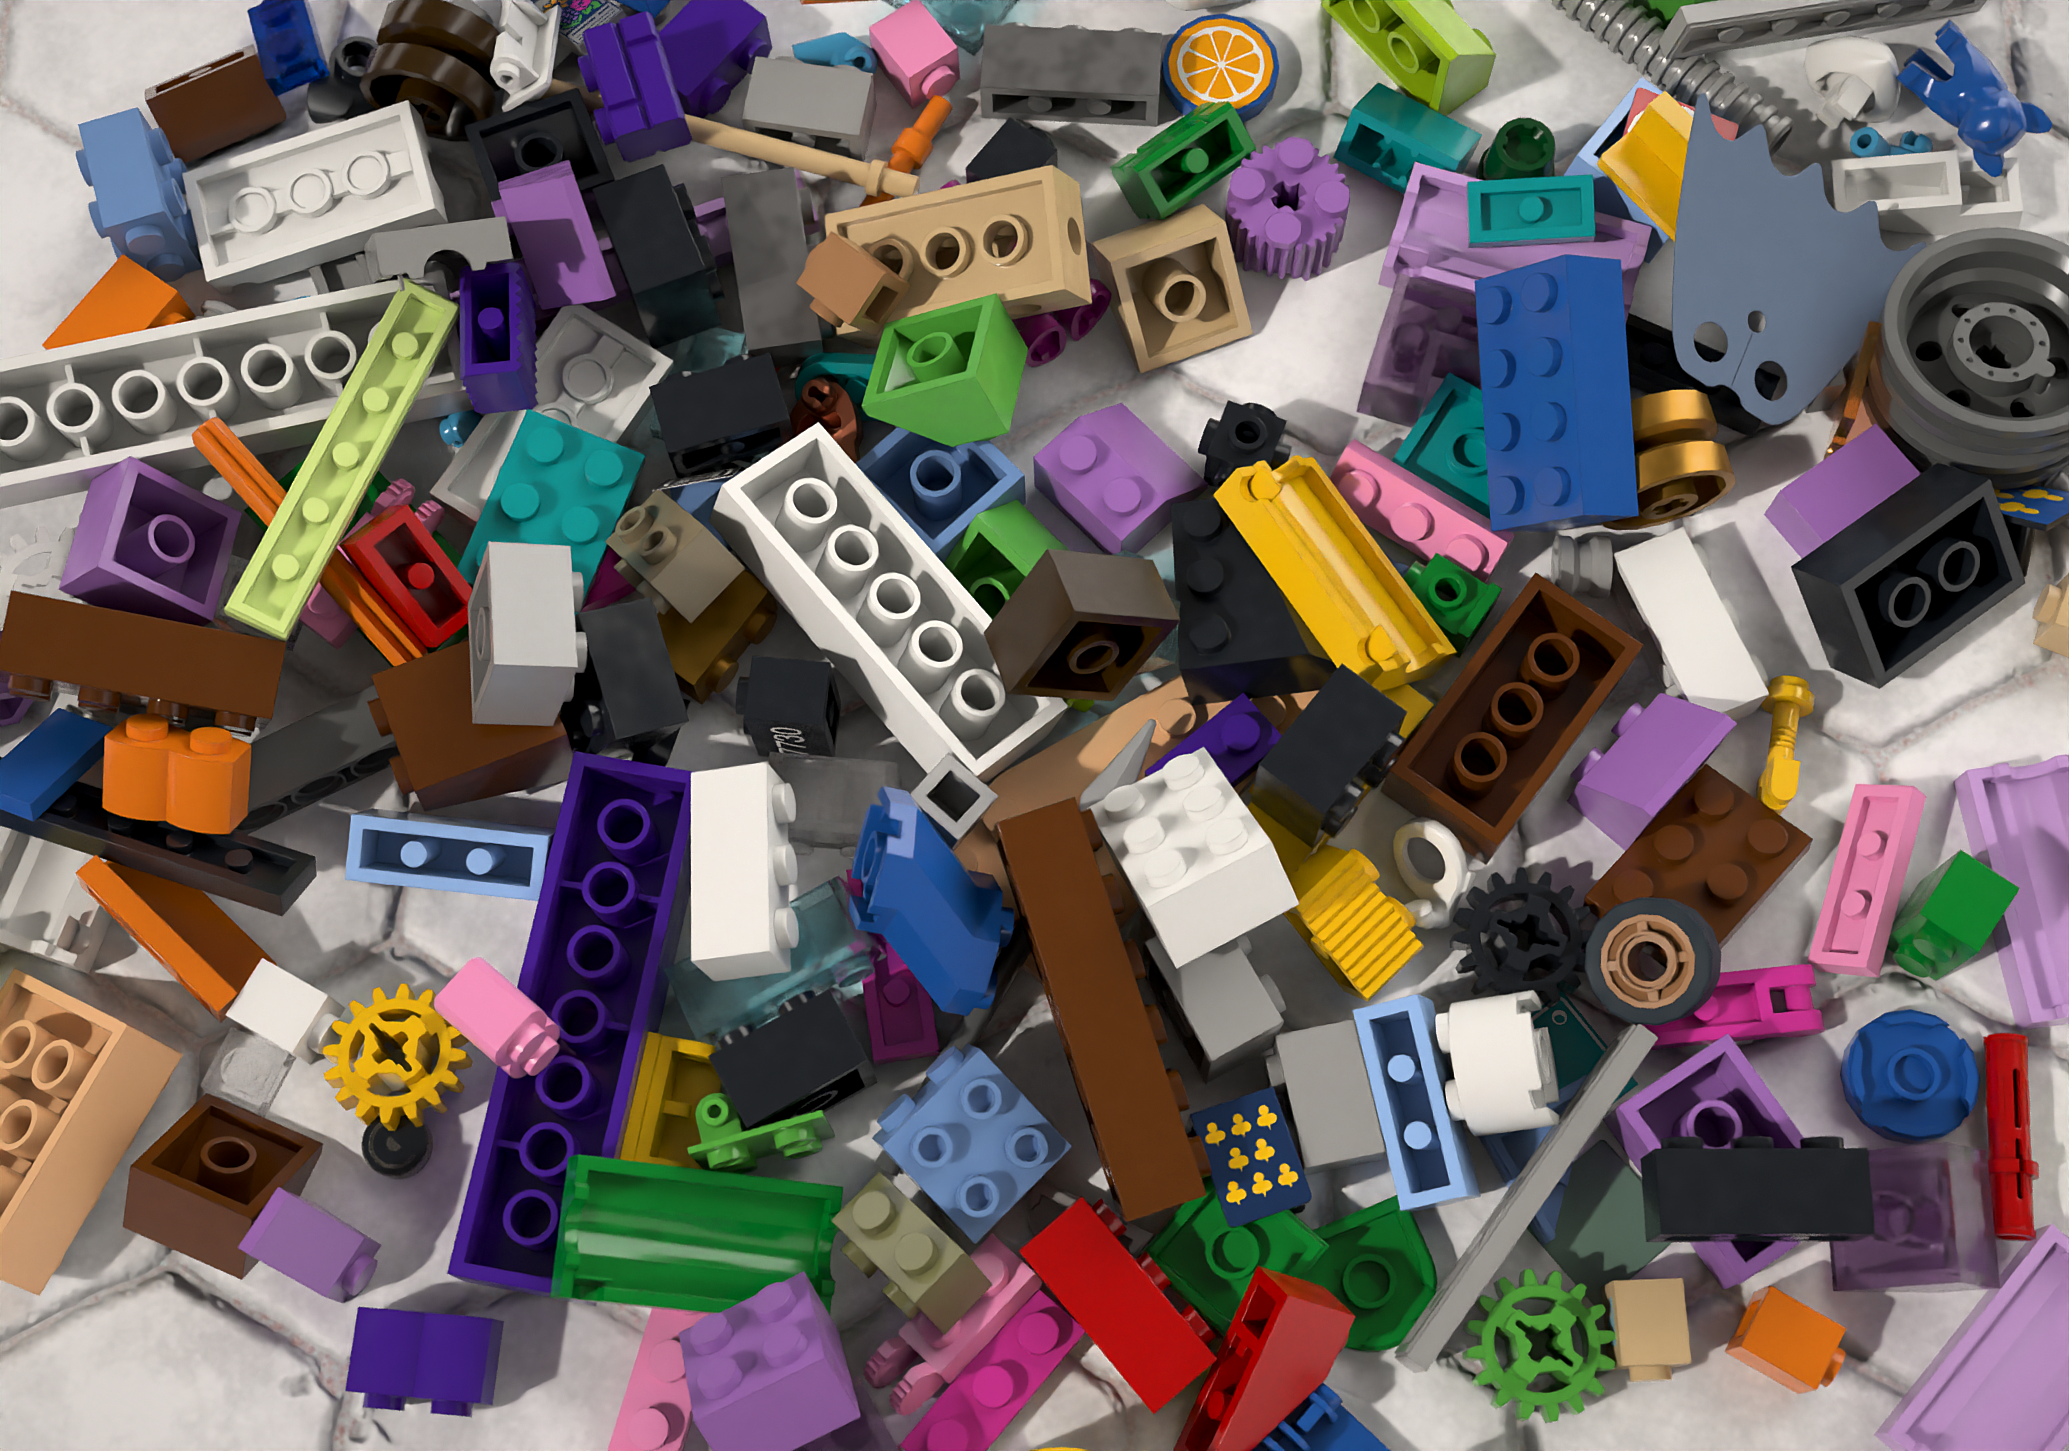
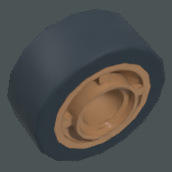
M1636 898L1615 905L1596 922L1586 943L1585 971L1594 995L1611 1013L1633 1024L1663 1025L1691 1016L1710 1000L1720 979L1721 950L1713 928L1695 909L1674 899ZM1649 942L1660 945L1668 958L1667 969L1657 980L1647 977L1639 965V954L1642 948Z

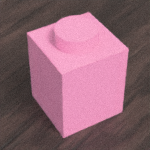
M920 0L910 1L869 27L871 49L876 54L878 67L912 109L928 99L931 100L934 95L944 96L954 86L955 82L960 79L958 47Z

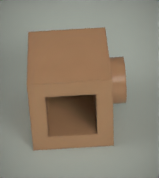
M832 231L825 241L819 243L810 252L805 263V270L796 282V284L814 297L809 307L823 319L838 328L846 322L848 325L873 336L878 335L911 287L908 282L860 245Z

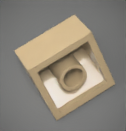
M1200 204L1169 215L1163 220H1155L1091 243L1101 281L1112 293L1109 304L1136 369L1140 374L1253 334L1226 222L1206 205Z

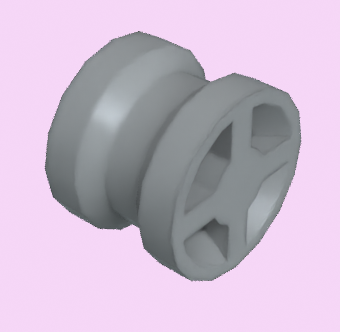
M1556 536L1551 555V583L1569 595L1575 592H1587L1591 598L1607 599L1611 589L1613 573V554L1610 538L1594 536L1589 542H1576L1571 536Z

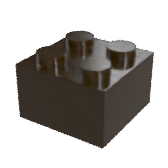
M1047 549L983 634L1008 695L1113 701L1180 622V618L1153 560Z

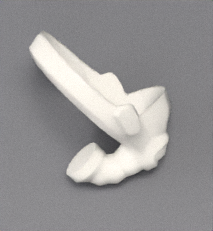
M1419 817L1410 819L1396 831L1393 840L1394 858L1399 873L1407 886L1420 898L1407 903L1405 907L1414 917L1416 926L1425 930L1431 928L1442 929L1450 926L1457 912V905L1463 893H1467L1470 890L1476 872L1468 870L1463 848L1450 829L1437 820ZM1410 838H1424L1434 844L1441 852L1446 869L1443 879H1429L1416 870L1408 856L1407 846Z

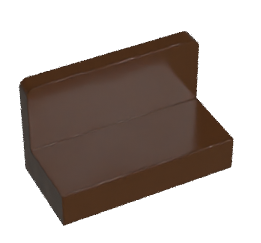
M254 44L145 89V101L156 123L164 131L175 159L181 158L184 164L284 122L287 117Z

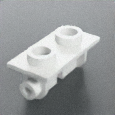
M503 0L500 7L501 16L498 27L502 33L496 39L490 73L497 85L505 89L502 104L504 112L510 111L526 100L532 102L539 99L549 89L553 80L554 58L559 40L558 32L562 8L559 5L543 13L531 0Z

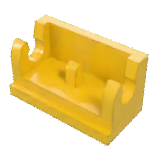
M648 1032L620 1160L704 1170L689 1155L687 1147L702 1144L696 1121V1108L699 1102L709 1094L721 1093L723 1083L708 1057L717 1052L715 1051L716 1046Z

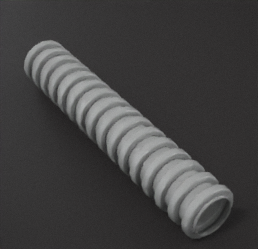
M1552 0V6L1557 10L1567 9L1566 17L1571 21L1579 18L1581 20L1580 28L1588 32L1593 29L1595 31L1594 38L1600 43L1606 40L1609 41L1608 49L1615 54L1622 51L1624 53L1622 60L1630 65L1636 62L1638 64L1637 71L1640 74H1652L1651 82L1660 86L1664 83L1667 86L1665 91L1671 97L1678 94L1681 96V103L1695 107L1699 95L1704 93L1707 96L1711 114L1738 125L1735 139L1744 135L1754 126L1763 125L1766 131L1768 151L1771 158L1790 135L1794 122L1791 118L1785 116L1780 119L1777 116L1778 108L1774 105H1770L1767 108L1763 106L1764 98L1758 93L1750 96L1748 94L1749 86L1743 82L1739 85L1734 84L1735 76L1727 71L1721 74L1719 72L1720 64L1714 60L1709 63L1704 61L1706 54L1665 59L1658 42L1665 32L1661 28L1663 21L1656 16L1649 19L1647 17L1648 10L1642 5L1637 8L1633 7L1634 0Z

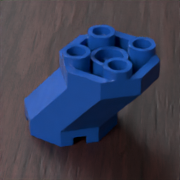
M882 786L877 793L882 805L871 803L866 811L853 859L851 878L862 880L864 884L863 897L850 895L849 914L854 926L858 930L882 934L943 1012L968 1016L974 1008L988 1010L993 1003L997 986V974L993 970L998 948H1005L1010 942L1014 928V909L1002 906L1003 891L992 874L966 869L908 791Z

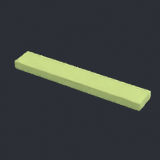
M406 277L403 279L405 290L400 292V288H398L224 608L226 615L280 641L287 642L460 318L459 304Z

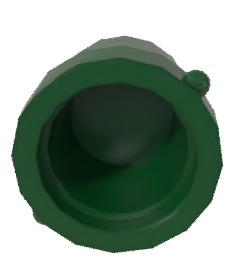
M1516 118L1508 121L1499 129L1491 146L1483 152L1477 167L1476 179L1487 181L1555 177L1554 158L1556 149L1555 138L1551 130L1542 122L1532 118Z

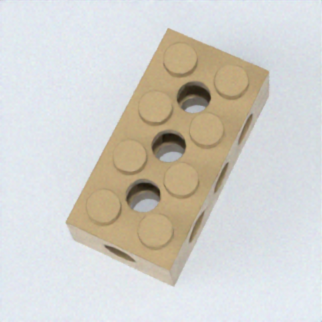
M1053 165L824 215L826 236L832 231L860 245L911 285L886 323L997 293L1011 320L1092 304L1079 182ZM844 322L840 328L835 326L836 335L866 348L876 347L880 344L885 324L878 335L873 336Z

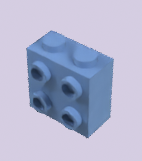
M138 107L78 124L84 149L76 151V159L86 184L89 187L93 186L97 200L88 203L90 216L98 235L102 239L110 237L117 259L124 254L165 283L176 281L186 273L203 269L191 211L187 207L184 196L187 193L182 174L186 173L187 169L181 158L173 159L169 142L162 128L152 129Z
M966 1044L960 1051L956 1046L949 1048L931 1064L926 1071V1075L931 1080L912 1099L907 1094H903L884 1110L877 1120V1123L882 1128L872 1139L959 1231L976 1244L1072 1146L981 1049Z

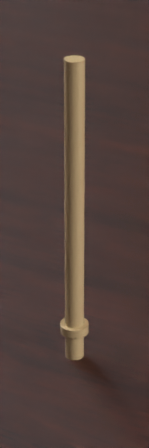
M557 79L552 80L549 89L540 97V100L578 88L588 113L594 114L593 110L604 107L600 91L589 93L586 87ZM685 114L693 139L691 141L865 187V193L875 197H879L881 192L903 198L917 195L919 190L920 177L888 169L886 161L874 159L870 164Z

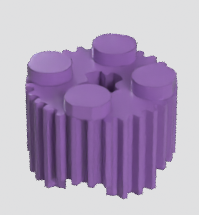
M1289 137L1281 143H1275V149H1270L1267 145L1263 146L1261 154L1253 151L1250 160L1244 158L1241 161V168H1236L1234 173H1232L1227 195L1225 222L1232 251L1235 253V262H1243V270L1245 272L1252 269L1254 272L1259 273L1263 269L1266 270L1267 277L1278 273L1279 278L1284 279L1286 274H1291L1293 279L1301 277L1304 281L1309 280L1310 273L1318 276L1321 273L1322 266L1328 268L1332 252L1336 253L1338 251L1339 243L1342 242L1350 202L1349 186L1344 184L1345 175L1338 174V164L1330 165V156L1328 155L1318 156L1319 149L1314 148L1307 139Z

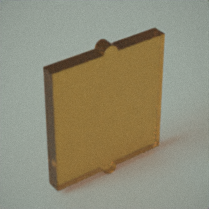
M1869 320L1860 340L1858 351L1850 362L1845 377L1847 384L1841 392L1823 460L1845 445L1848 434L1856 420L1881 323Z

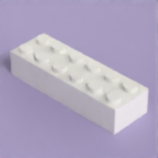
M819 422L721 486L709 522L927 774L949 753L986 784L1045 739L1069 707L1062 698L1008 695L983 634L993 620Z

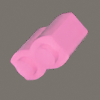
M481 957L470 959L435 997V1010L512 1078H521L527 1073L530 1076L537 1075L553 1060L559 1050L560 1045L556 1042L560 1035L559 1026L541 1008Z

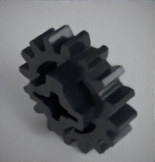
M1519 867L1514 872L1510 884H1506L1504 878L1498 872H1495L1487 880L1489 894L1476 886L1469 891L1466 900L1474 910L1469 908H1459L1453 922L1459 927L1466 929V931L1452 936L1450 948L1466 951V956L1459 961L1455 969L1458 974L1474 971L1478 976L1471 989L1473 994L1478 995L1488 987L1496 991L1495 996L1534 990L1545 1006L1550 1009L1560 1001L1557 986L1571 995L1582 983L1573 971L1586 972V953L1582 952L1581 949L1586 948V943L1592 931L1581 930L1580 924L1591 913L1589 907L1572 909L1568 904L1575 891L1571 885L1556 893L1550 889L1552 883L1551 873L1545 871L1536 884L1529 883L1525 868ZM1508 901H1523L1520 908L1508 913L1496 909L1494 913L1490 911L1497 905ZM1548 912L1557 920L1563 934L1556 931ZM1518 929H1523L1530 933L1528 943L1531 947L1527 952L1516 948L1518 937L1515 936V933ZM1482 946L1490 948L1498 964V969L1487 959ZM1539 967L1547 971L1551 968L1557 969L1545 978L1534 981H1522L1525 973Z

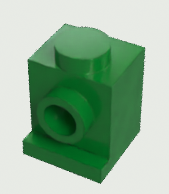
M1438 553L1433 556L1427 566L1415 561L1403 578L1457 651L1454 656L1459 659L1493 611L1502 591V588L1493 582L1488 586ZM1435 589L1440 590L1454 600H1441L1436 595Z

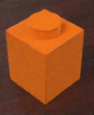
M1768 1286L1753 1293L1724 1352L1797 1394L1817 1390L1820 1384L1827 1387L1834 1380L1845 1358V1350L1838 1346L1847 1328L1775 1287Z

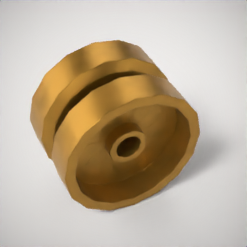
M1670 390L1646 395L1631 401L1639 516L1602 522L1603 527L1618 531L1638 530L1662 525L1706 508L1729 493L1735 485L1736 479L1725 446L1712 441L1719 430L1707 394L1697 390Z

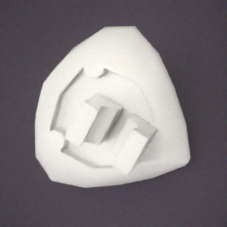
M1846 36L1816 41L1807 46L1804 59L1805 74L1809 86L1824 100L1815 114L1823 123L1833 130L1840 125L1844 117L1849 121L1855 122L1887 121L1892 117L1898 107L1901 82L1896 78L1899 74L1896 58L1887 45L1867 37Z

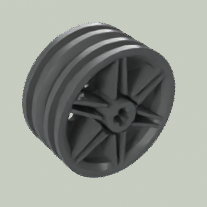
M1998 227L1967 230L1949 235L1926 246L1915 254L1897 274L1890 287L1877 326L1873 331L1862 361L1860 388L1865 411L1872 426L1877 424L1920 472H1925L1938 462L1989 478L1994 490H2006L2035 484L2051 477L2069 465V245L2042 234L2014 228ZM1957 308L1969 309L1960 318L1952 313V310ZM2063 371L2066 372L2067 376L2065 379L2053 377V375Z

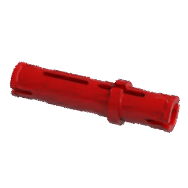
M2013 1033L1990 1034L1987 1037H1983L1986 1061L1988 1160L1982 1162V1176L1989 1179L1991 1225L1989 1237L2002 1241H2031L2036 1239L2033 1213V1180L2039 1178V1164L2032 1161L2028 1078L2029 1038L2025 1035Z

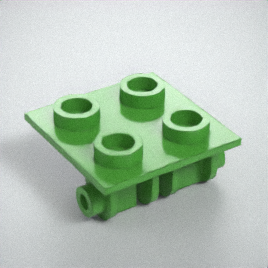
M713 1093L705 1096L696 1108V1121L702 1144L687 1147L689 1155L704 1170L746 1174L758 1168L756 1159L780 1152H782L784 1160H794L816 1154L823 1150L821 1141L834 1138L835 1134L822 1110L748 1130L731 1098L725 1094Z

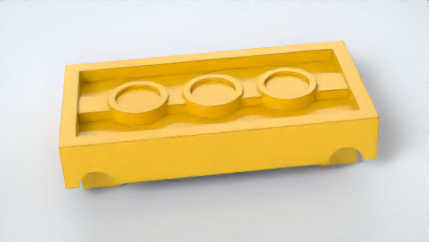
M1295 455L1273 471L1265 460L1258 461L1253 466L1237 468L1213 494L1337 668L1343 663L1377 690L1383 691L1432 677L1457 653L1313 456L1302 458L1300 455Z

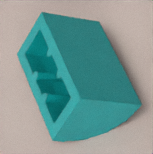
M1377 82L1353 107L1333 158L1405 195L1415 162L1462 175L1475 152L1482 134Z

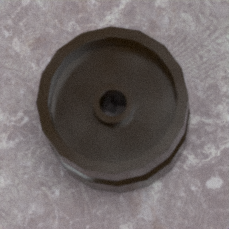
M395 0L387 6L376 38L378 47L371 51L359 87L365 99L376 110L408 100L422 116L427 137L450 142L469 141L464 126L492 116L497 101L494 92L499 91L501 88L490 73L496 39L501 33L492 24L475 13L447 1Z

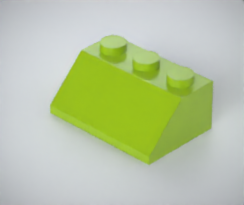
M1450 0L1321 1V6L1409 98L1447 116L1488 86L1496 54L1493 52L1487 37L1480 30L1471 29L1454 11Z

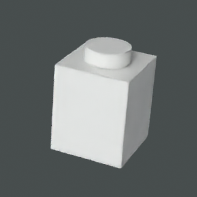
M262 958L226 1013V1016L304 1062L311 1064L317 1053L323 1054L324 1046L333 1044L337 1039L338 1035L331 1028L333 1021H342L340 1017L346 1008L326 993Z

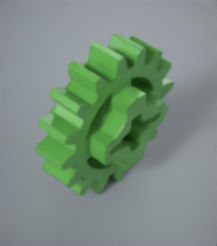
M1525 1269L1520 1272L1518 1289H1515L1506 1277L1494 1282L1495 1291L1499 1299L1495 1301L1485 1295L1479 1296L1474 1304L1484 1315L1483 1321L1469 1320L1464 1323L1463 1330L1468 1334L1478 1337L1477 1346L1462 1352L1464 1360L1480 1361L1483 1370L1472 1379L1473 1385L1478 1387L1492 1383L1497 1390L1493 1394L1490 1405L1497 1409L1510 1400L1515 1401L1516 1419L1520 1421L1529 1420L1535 1407L1540 1408V1413L1545 1423L1558 1421L1559 1403H1562L1572 1415L1583 1412L1585 1408L1579 1393L1583 1391L1594 1397L1602 1395L1605 1388L1594 1377L1596 1371H1609L1615 1367V1361L1608 1356L1600 1354V1346L1616 1339L1615 1332L1598 1330L1594 1322L1605 1313L1606 1309L1603 1304L1586 1309L1581 1301L1585 1296L1587 1286L1580 1283L1567 1292L1562 1290L1561 1272L1558 1271L1549 1273L1543 1285H1538L1537 1278L1532 1269ZM1533 1299L1552 1303L1542 1315L1528 1316L1521 1309L1516 1310L1512 1307L1517 1302ZM1574 1323L1581 1335L1582 1356L1576 1353L1573 1348L1570 1328ZM1544 1331L1549 1336L1545 1348L1552 1354V1357L1545 1356L1534 1361L1528 1355L1532 1343L1525 1337V1334L1532 1336ZM1495 1334L1505 1342L1508 1362L1503 1369L1495 1353ZM1549 1375L1555 1381H1561L1566 1385L1560 1390L1550 1393H1537L1525 1389L1529 1383L1533 1382L1536 1376Z

